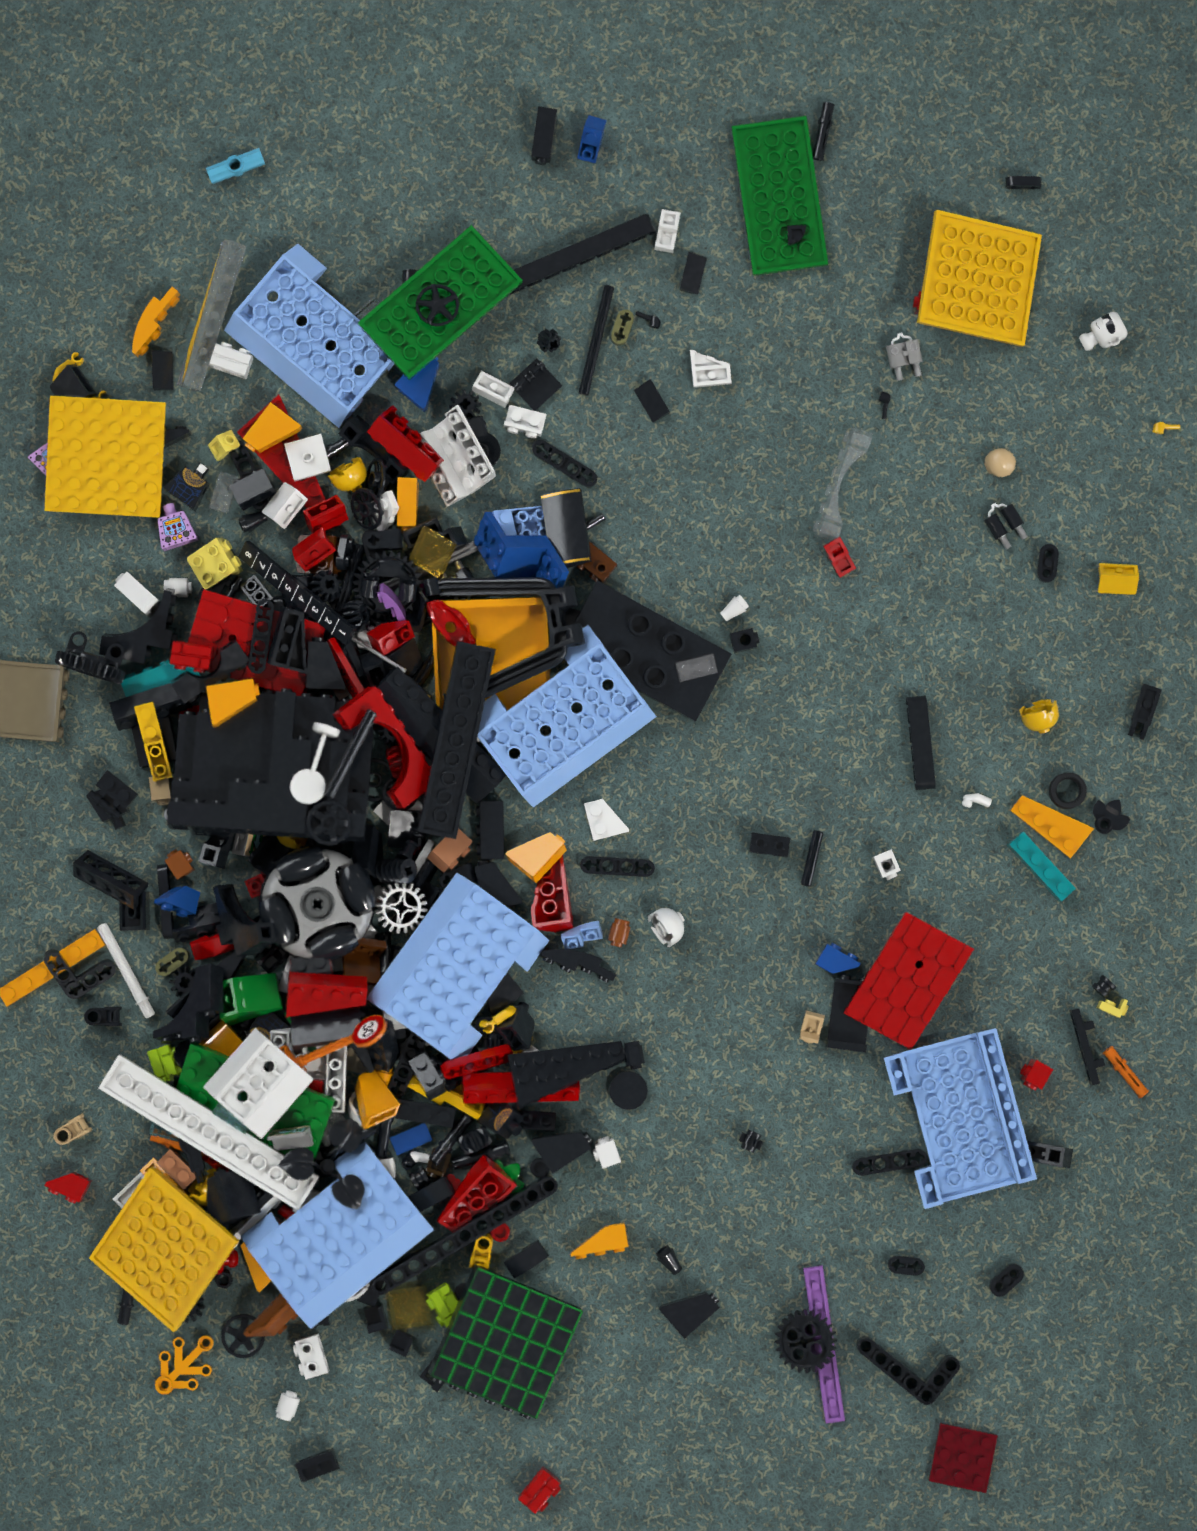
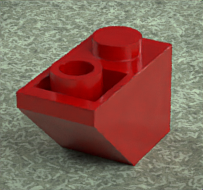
M408 620L382 623L367 632L372 648L384 656L415 637Z
M73 1172L50 1180L44 1186L48 1187L49 1192L55 1195L60 1193L66 1196L65 1199L75 1204L76 1201L81 1202L92 1180Z

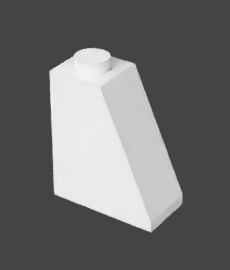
M121 573L115 581L117 583L114 586L144 614L151 618L161 602L130 573Z

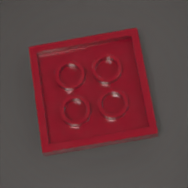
M940 1423L928 1480L986 1493L998 1435Z

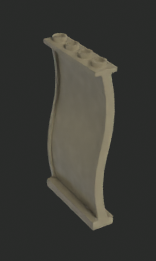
M0 660V737L59 743L60 738H63L64 727H61L62 719H65L66 708H63V702L67 700L68 696L65 682L69 681V670L60 665Z

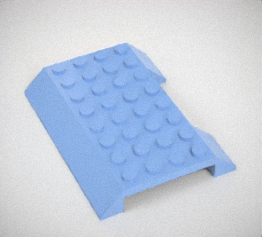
M456 873L366 999L436 1048L449 1060L469 1055L482 1036L470 1023L512 964L515 963L528 972L549 940L538 929L478 885Z
M996 1028L884 1057L893 1095L911 1091L931 1164L914 1171L924 1209L973 1194L1037 1179Z
M366 1142L359 1144L351 1153L345 1152L334 1161L335 1168L342 1178L352 1174L362 1180L364 1195L359 1209H351L340 1204L332 1195L331 1184L282 1224L270 1212L240 1236L268 1277L310 1329L434 1231Z

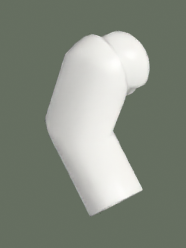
M979 793L966 794L963 797L962 805L970 808L974 802L989 807L992 799Z

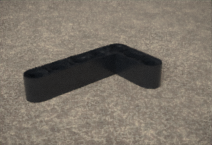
M862 1336L856 1342L858 1351L924 1405L932 1404L960 1369L958 1359L953 1355H946L926 1380L923 1381L870 1337ZM863 1341H869L871 1344L870 1348L866 1351L860 1348ZM879 1353H883L886 1356L885 1361L882 1363L876 1362V1356ZM948 1360L955 1361L953 1369L946 1368L945 1365ZM893 1366H900L901 1371L898 1375L891 1374ZM936 1375L943 1376L941 1384H934L933 1379ZM909 1378L916 1379V1384L913 1387H907L906 1381ZM925 1390L931 1391V1397L927 1400L921 1398V1394Z

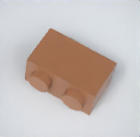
M458 828L456 839L445 837L431 851L427 858L445 873L448 869L453 870L459 863L457 859L460 856L464 858L471 851L469 846L473 841Z
M173 1148L169 1149L157 1162L184 1190L196 1180L195 1172H191L189 1163Z

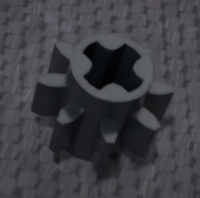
M545 329L539 333L536 343L543 352L549 350L552 353L558 349L561 338L554 329H551V331Z
M488 1034V1040H484V1049L504 1045L507 1042L502 1039L500 1034Z
M749 1129L747 1133L742 1132L739 1139L742 1142L741 1148L754 1153L755 1149L760 1150L763 1141L760 1140L761 1135Z

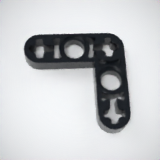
M50 949L44 955L45 965L65 994L71 999L81 997L110 979L116 970L114 962L105 959L76 976L58 950ZM50 955L53 957L57 956L56 962L59 965L57 968L53 961H49ZM104 965H106L107 967L111 966V967H110V972H109V973H108L107 971L102 972V973H101V977H102V978H99V975H98V973H97L95 970H98V972L100 973L101 971L104 970V969H103V966H104ZM60 970H67L69 975L67 978L62 979L58 976V972ZM87 975H94L96 980L94 983L89 984L85 982V977ZM79 980L82 981V984L85 987L84 989L81 985L77 988V993H75L74 991L69 992L71 990V986L77 987L80 985Z

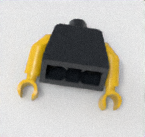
M74 352L71 360H66L55 369L53 382L50 385L54 396L101 399L100 396L107 393L106 391H101L95 397L97 393L78 367L83 364V358L78 361L74 360L79 355L78 352Z
M519 1002L518 1006H508L493 1016V1020L490 1022L482 1020L479 1026L486 1027L482 1030L483 1032L491 1033L494 1030V1025H497L496 1030L511 1047L513 1053L517 1054L523 1050L530 1049L535 1022L528 1013L529 1005L525 1002Z

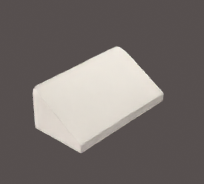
M481 371L472 386V391L506 408L514 388Z

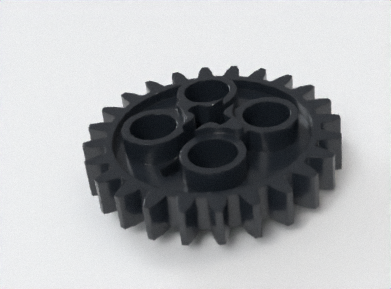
M803 1309L801 1313L799 1310H796L794 1315L792 1313L788 1314V1319H782L783 1324L777 1326L781 1331L775 1333L776 1336L780 1337L774 1341V1343L780 1344V1347L776 1349V1351H782L779 1358L785 1357L784 1364L791 1363V1370L797 1366L799 1373L803 1368L806 1374L811 1369L813 1372L818 1371V1367L823 1369L824 1363H830L828 1358L835 1356L831 1351L837 1349L836 1346L832 1345L838 1341V1339L832 1338V1335L836 1333V1331H830L833 1324H826L827 1317L823 1320L820 1319L821 1313L814 1316V1310H811L809 1314L806 1309ZM809 1324L815 1327V1334L809 1331ZM791 1330L797 1332V1339L791 1336ZM819 1335L822 1337L809 1343H802L794 1347L790 1346L791 1343H797L803 1339L807 1340ZM815 1343L821 1346V1353L815 1350ZM797 1349L803 1351V1358L797 1355Z

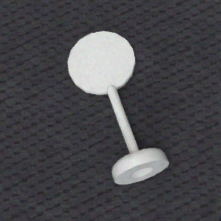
M322 723L313 724V730L322 736L311 769L299 771L291 780L290 789L292 795L303 804L316 803L324 795L326 784L321 774L316 771L326 737L336 738L340 733V730Z

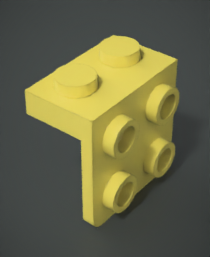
M215 538L187 558L189 565L204 589H210L229 575H238L243 571L242 563L233 554L232 546L227 539Z

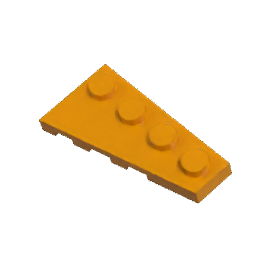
M1023 795L1010 810L1068 858L1075 854L1095 829Z

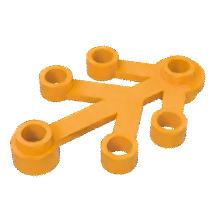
M201 1336L197 1343L198 1346L184 1360L183 1346L185 1345V1340L182 1337H176L173 1340V1346L175 1347V1369L170 1374L168 1361L171 1359V1354L169 1351H162L160 1353L161 1376L155 1382V1388L160 1394H169L173 1389L195 1390L198 1387L199 1383L195 1378H191L188 1381H174L179 1375H203L206 1377L212 1373V1367L209 1364L188 1367L203 1351H209L213 1347L214 1340L211 1336ZM177 1339H180L182 1341L181 1346H177L175 1344V1341ZM204 1339L209 1340V1346L203 1345ZM163 1353L168 1354V1360L162 1359ZM204 1367H208L210 1369V1372L208 1374H205L203 1372ZM163 1381L168 1382L169 1385L167 1388L162 1387ZM190 1381H194L196 1383V1386L194 1388H191L189 1386Z

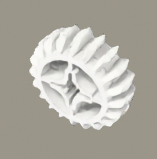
M396 882L394 889L388 884L387 887L390 891L387 892L382 889L381 891L385 896H377L379 900H382L381 903H376V906L381 907V910H376L375 913H382L378 921L385 919L386 921L382 926L386 927L390 924L389 931L391 932L394 927H397L396 933L398 934L400 933V928H403L404 933H408V926L414 931L415 927L412 924L416 923L419 925L420 922L417 919L425 917L420 915L421 911L427 912L426 908H421V905H426L427 901H420L425 895L423 893L417 895L420 890L418 887L412 891V883H410L408 888H405L406 883H402V887H399V883ZM400 891L397 902L386 903L393 893ZM406 892L415 898L417 906L406 903ZM402 900L403 905L411 909L403 910L400 916L399 910L391 906H396ZM385 908L396 911V923L388 918ZM416 912L410 921L402 923L405 913Z

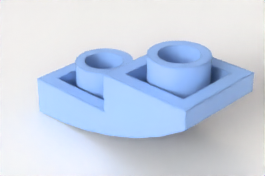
M594 921L576 926L561 934V939L565 949L584 947V941L603 939V932L599 921Z

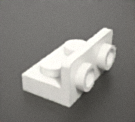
M509 405L504 428H507V432L518 434L519 431L526 433V437L536 439L537 436L541 437L546 414Z

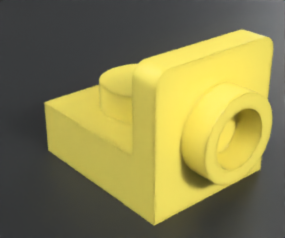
M232 430L217 435L208 444L217 461L222 460L230 451L240 446Z
M1106 999L1105 1002L1099 1001L1096 1008L1120 1018L1121 1015L1124 1016L1129 1006L1126 1005L1128 1002L1126 999H1121L1118 1008L1115 1007L1116 1003Z

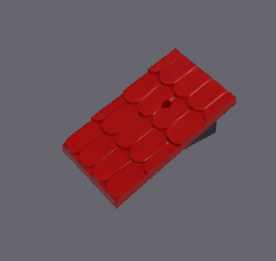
M203 589L188 642L213 646L211 667L209 670L205 669V671L213 672L217 668L220 661L219 649L234 639L237 640L249 658L256 604ZM260 606L263 609V614H258V618L270 620V616H266L267 610L271 609ZM276 610L273 613L268 654L280 612ZM304 619L305 649H307V640H312L314 636L323 637L325 628L317 622ZM260 621L257 624V629L260 632H265L268 630V624L265 621ZM258 640L254 644V648L257 651H263L266 647L265 642L262 640ZM252 653V656H256V661L251 666L255 667L254 670H258L259 667H263V664H260V657L264 658L265 654L258 655ZM267 661L265 670L260 674L252 673L247 665L240 671L236 669L231 673V677H229L240 681L253 679L254 684L274 691H281L283 688L292 689V692H296L297 696H301V693H307L308 689L305 687V673L270 665Z
M904 912L843 1014L911 1050L974 949L917 917Z

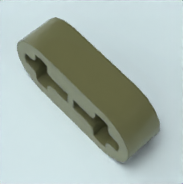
M621 310L616 317L611 332V340L615 345H624L628 340L634 321L633 313L629 310ZM628 314V318L631 320L626 321L625 326H622V319L620 317ZM620 329H623L622 336L625 338L617 341L614 335L619 334Z
M184 948L174 949L156 963V972L160 976L172 974L177 968L187 963L189 960L188 951ZM178 951L180 953H185V955L183 956V961H173V959L177 957L176 953ZM161 963H172V965H170L167 968V973L165 971H160V969L162 968V966L160 965Z

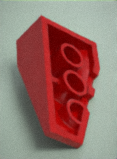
M562 855L538 881L535 888L534 901L531 906L532 926L538 930L562 932L574 928L564 857Z
M483 1155L470 1169L437 1221L452 1232L470 1221L472 1216L481 1211L485 1212L488 1210V1207L497 1201L499 1203L504 1200L517 1184L497 1163Z

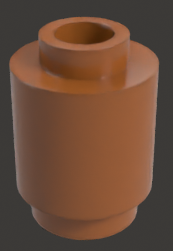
M615 918L608 936V941H611L610 945L622 948V944H627L631 928L629 927V921Z

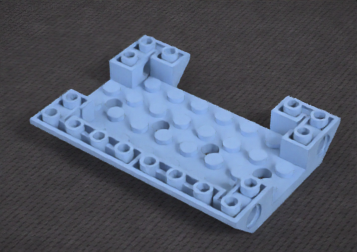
M296 244L280 257L235 310L224 331L246 350L250 351L253 356L340 429L364 401L363 396L386 369L389 371L394 364L358 326L360 320L316 283L327 268L303 247ZM271 292L278 293V299L274 302L268 300V295ZM301 316L307 318V323L304 326L297 325V319ZM328 341L336 343V348L333 351L326 349ZM359 365L365 367V372L361 376L355 374V368Z
M589 625L582 628L585 644L567 647L565 660L569 665L508 710L496 694L490 696L484 703L477 737L532 807L542 802L657 717ZM606 679L613 681V687L609 690L602 687V683ZM575 702H579L582 705V710L578 713L571 710V706ZM547 725L551 728V733L546 736L542 735L540 728ZM517 748L520 751V755L517 758H511L509 751Z

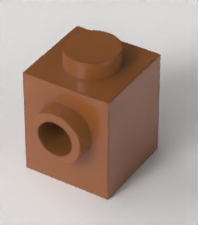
M173 850L167 855L168 858L164 860L177 880H181L195 870L191 864L193 861L192 857L188 852L184 853L183 850Z

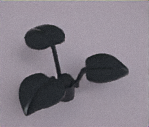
M353 1119L339 1121L331 1127L329 1140L338 1147L330 1159H325L318 1165L317 1162H313L314 1154L311 1150L296 1148L287 1153L280 1161L279 1167L296 1180L303 1181L310 1178L314 1172L313 1166H315L321 1177L327 1178L330 1176V1178L339 1179V1181L334 1182L331 1186L333 1197L340 1204L348 1208H360L364 1195L362 1180L352 1174L346 1175L344 1178L333 1174L335 1170L333 1160L342 1148L345 1152L351 1153L360 1144L361 1129L359 1124Z

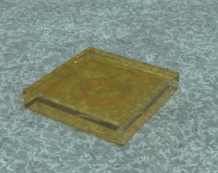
M424 526L421 529L409 561L412 559L415 565H418L437 578H442L456 544Z
M427 1285L396 1289L388 1292L393 1330L432 1324L430 1309L425 1302L428 1299L426 1297Z

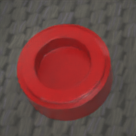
M506 1223L491 1231L492 1238L498 1242L507 1240L510 1235V1228Z

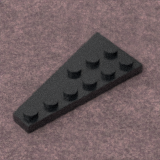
M622 1041L509 1054L508 1063L518 1110L531 1102L539 1101L544 1096L552 1095L578 1083L579 1080L592 1077L593 1074L601 1070L605 1071L624 1062L625 1054Z

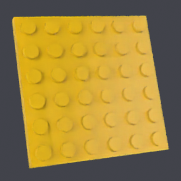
M941 210L934 211L917 323L1019 347L1025 346L1042 235Z
M50 396L44 511L161 518L166 402Z
M150 1167L89 1259L172 1332H175L179 1329L237 1245L239 1239L155 1167Z

